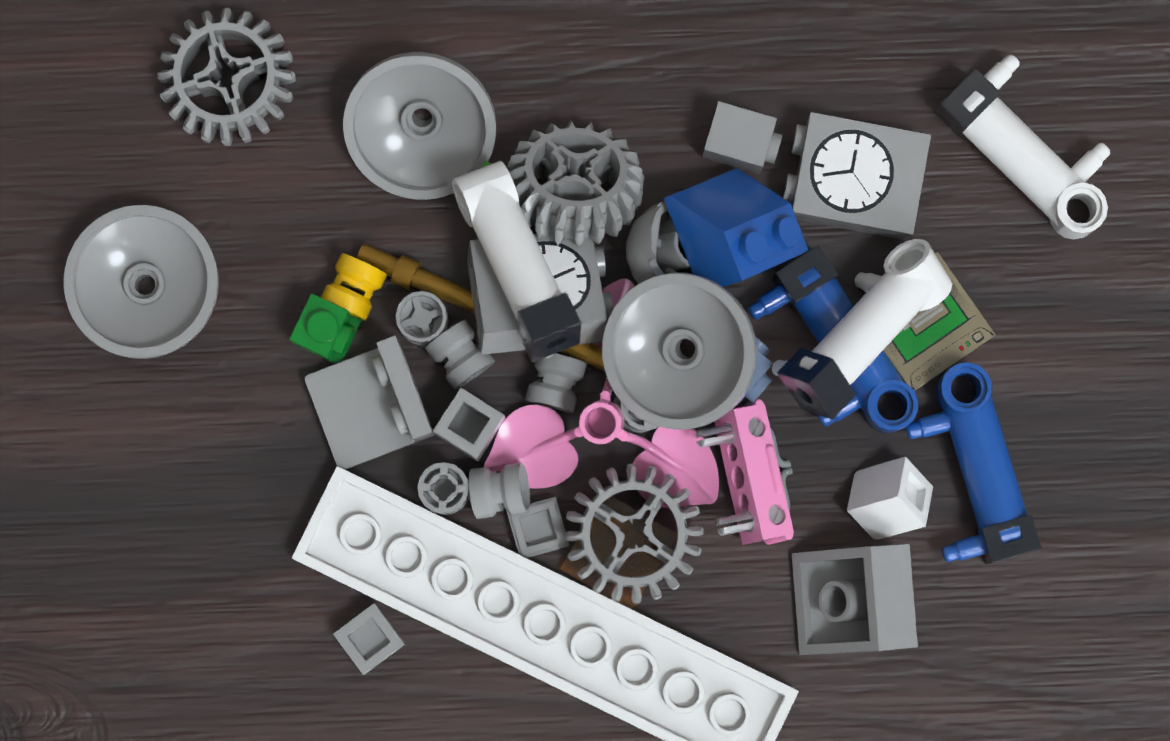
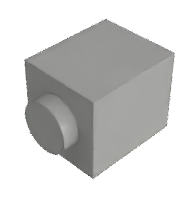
M718 101L702 158L760 174L764 162L774 164L783 136L773 132L777 118Z
M460 388L433 432L437 437L478 462L505 421V415Z

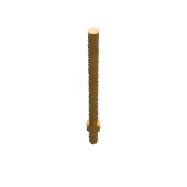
M364 243L361 246L357 259L386 273L391 277V283L409 291L412 287H415L424 292L432 293L444 301L474 313L470 289L422 269L421 262L402 255L399 259ZM592 343L578 344L560 351L605 371L602 348Z

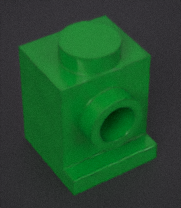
M311 294L289 340L295 346L333 364L344 361L362 320L353 317L348 310Z

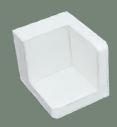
M907 457L861 469L854 474L847 512L876 540L926 527L933 486Z

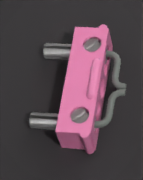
M758 399L754 403L749 402L737 406L714 421L715 427L700 429L695 435V438L711 435L718 436L696 441L699 447L720 445L735 515L717 518L715 526L737 522V525L716 529V531L721 536L739 532L742 545L760 541L771 545L790 540L794 534L789 512L790 500L785 481L786 477L793 472L791 462L780 458L773 430L770 428L765 403Z

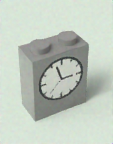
M811 112L806 126L799 124L796 126L791 154L799 155L800 160L797 175H787L783 198L791 203L796 219L799 221L908 241L914 233L931 135Z
M533 234L561 294L567 292L581 321L580 344L602 342L606 324L613 311L610 292L602 293L600 277H605L606 273L605 256L602 246L594 247V241L591 238H584L579 248L574 239L564 238L557 245L552 234H548L538 239L537 234ZM479 239L470 240L467 267L481 355L526 350L517 332L518 321Z

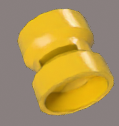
M341 253L335 265L337 275L334 282L326 285L320 298L346 309L352 316L366 321L372 309L370 299L374 291L382 288L387 274L368 263ZM341 282L344 283V284H346V285H348V286H350V287H352V288H354V289H356V290H358V291H360V292L365 293L364 296H362V295H360V294H358V293H356V292H354V291H352V290H350V289H348V288H346V287L341 286Z

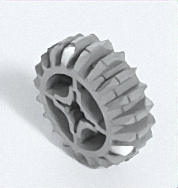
M230 8L222 9L221 22L215 23L210 11H204L202 19L205 26L197 29L194 22L187 20L184 22V26L190 36L184 40L181 36L172 34L169 38L171 43L179 49L177 54L166 51L162 52L160 56L164 63L173 67V69L158 72L157 78L161 83L173 85L160 93L161 99L165 103L177 102L169 111V115L173 120L176 121L188 115L183 125V129L188 134L196 132L203 124L201 139L206 143H210L214 139L217 130H220V138L224 146L232 144L233 131L236 130L239 131V135L244 143L251 142L252 135L248 127L256 124L260 132L267 134L270 128L263 118L268 113L277 120H281L284 117L283 111L274 104L275 101L292 102V93L280 87L282 84H291L296 81V75L293 71L280 69L293 62L292 54L290 51L277 52L285 42L281 34H274L266 38L271 28L268 21L261 20L251 30L253 16L248 11H243L237 24L234 23L233 13ZM229 39L246 42L258 49L264 57L252 60L250 56L245 58L232 57L229 55L223 40ZM208 46L210 60L207 67L201 72L193 74V80L187 81L188 72L194 58L201 50ZM220 57L231 68L233 73L239 70V73L232 76L233 85H231L234 98H232V95L223 86L221 81L215 85V81L222 78L221 70L223 67ZM267 73L266 84L260 97L250 107L245 109V89L249 84L260 80L259 75ZM202 94L204 98L213 95L223 97L231 115L208 113L197 107L190 97Z
M570 120L564 129H559L553 123H550L546 134L533 130L528 141H519L515 155L511 156L507 169L514 182L520 208L529 227L535 226L538 239L552 234L557 245L564 238L574 239L578 248L584 241V238H591L599 245L604 238V233L617 237L622 229V225L631 224L632 219L635 217V211H638V207L642 203L644 175L642 174V168L639 167L640 162L637 153L629 152L626 139L613 141L614 137L611 128L598 133L595 132L592 122L584 129L576 128L572 120ZM542 175H545L548 178V182L541 186L537 180ZM606 181L612 186L608 192L601 188V185Z
M635 464L627 465L626 473L628 480L620 482L618 481L616 470L609 468L606 472L611 482L610 486L603 489L600 482L593 477L588 483L597 495L590 500L585 494L580 492L576 494L575 500L587 507L584 514L582 515L574 511L567 513L566 518L572 522L581 523L580 532H565L564 539L566 541L580 540L582 549L573 550L568 554L569 560L576 561L585 556L589 564L580 569L578 576L584 579L593 571H596L600 577L595 582L593 590L597 593L604 589L607 581L615 584L612 591V600L614 601L621 599L623 587H631L632 602L640 603L642 598L640 587L649 586L654 600L660 599L661 591L657 582L665 579L668 586L676 590L680 585L677 579L670 573L676 567L687 575L692 573L693 567L681 560L684 552L693 556H700L701 548L696 545L687 544L688 535H703V527H687L686 518L697 516L700 510L698 506L682 510L679 503L687 499L690 492L687 488H684L673 497L667 491L675 481V477L671 474H668L661 486L652 483L656 475V468L653 466L647 468L645 481L636 480ZM640 490L651 493L642 508L631 516L620 515L603 504L609 497L622 491ZM663 503L671 510L676 522L677 540L674 550L658 541L652 532L653 519ZM650 510V514L644 522L646 525L643 528V533L650 542L657 546V549L653 550L646 544L638 548L635 542V548L627 547L623 555L618 557L617 554L623 546L622 542L625 535L619 530V526L611 522L610 518L614 517L622 523L629 519L632 524L633 518L641 519L644 513ZM593 517L608 525L616 535L615 548L605 564L599 560L591 543L590 530ZM637 551L647 552L665 563L658 570L644 576L630 577L617 573L626 559Z

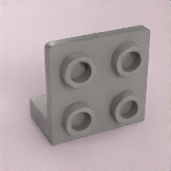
M396 336L377 342V349L308 374L305 377V383L336 465L344 470L435 436L402 347Z

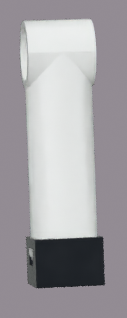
M1012 54L1007 55L1001 62H997L984 76L975 69L938 106L934 113L959 137L964 134L1049 217L1052 227L1058 234L1064 238L1079 239L1084 238L1100 227L1107 216L1108 205L1106 197L1100 189L1085 182L1102 166L1103 161L1110 155V149L1104 143H1098L1070 168L998 98L1001 94L999 89L1012 77V73L1019 67V60ZM1078 199L1087 205L1090 213L1087 223H1076L1070 219L1066 210L1069 200Z
M498 161L452 179V187L459 209L466 223L474 228L518 321L517 332L531 362L542 358H550L555 353L580 344L581 321L567 292L561 294L520 208L514 182L504 163Z
M913 239L894 248L885 259L883 265L885 274L883 276L863 272L857 274L855 277L856 287L861 288L867 293L812 351L800 348L788 361L777 360L773 364V373L782 379L800 408L833 420L856 396L850 385L919 311L931 309L948 296L952 288L951 279L927 241Z

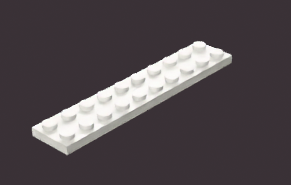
M338 466L292 556V559L664 741H775L799 692Z

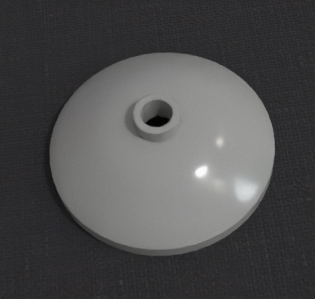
M410 52L386 58L372 66L360 77L346 103L343 132L352 160L363 175L372 183L400 197L427 200L453 194L452 179L480 169L484 161H489L496 138V115L493 103L486 89L478 78L464 66L437 54ZM424 108L430 111L432 117L428 120H420L416 117L414 111Z
M126 206L108 212L96 219L75 241L67 258L64 271L65 299L76 325L84 335L99 347L127 358L149 359L160 357L185 346L199 334L208 322L218 296L219 274L217 263L205 237L184 217L157 206ZM145 277H152L155 281L153 292L147 295L140 294L138 290L140 280Z
M664 274L650 278L633 287L613 309L603 335V364L607 379L614 393L622 404L637 417L662 428L674 430L693 429L721 418L732 410L744 396L751 383L756 366L755 334L744 308L721 285L694 274ZM683 339H689L694 343L695 353L692 357H686L682 354L680 344Z

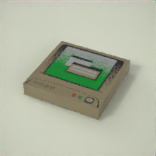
M938 252L935 254L952 282L950 293L938 305L928 310L919 311L884 349V352L903 381L914 391L996 335Z

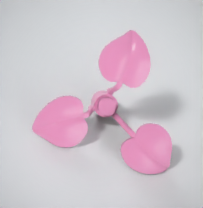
M624 278L605 287L602 293L610 292L614 309L621 298L635 286L629 279ZM603 341L600 342V343H592V344L597 345V346H599V347L602 348V343H603ZM607 377L600 394V400L590 404L583 410L579 420V427L566 432L564 421L560 414L547 406L538 404L526 405L512 412L499 428L491 452L484 464V467L501 473V470L507 464L523 463L528 476L529 488H548L564 482L578 466V453L569 440L584 436L592 443L605 444L617 437L621 441H627L645 449L633 462L636 466V480L645 481L647 468L653 466L656 468V475L652 483L661 486L664 478L671 474L675 477V481L667 491L673 497L684 488L689 490L690 495L679 503L680 507L713 504L717 500L719 492V473L713 452L709 446L699 447L696 441L703 440L704 437L695 438L697 432L695 429L674 430L658 427L650 442L644 437L623 429L624 414L620 407L611 401L613 389ZM637 490L646 500L651 495V493ZM663 503L661 506L664 508H668V506L665 503Z

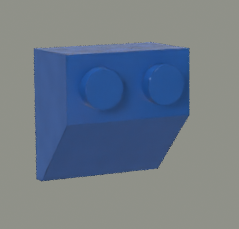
M738 168L664 198L692 273L710 279L722 287L743 281L809 251L791 203Z

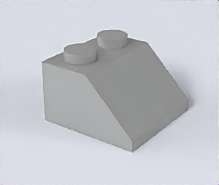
M910 544L792 553L799 655L870 652L918 647Z

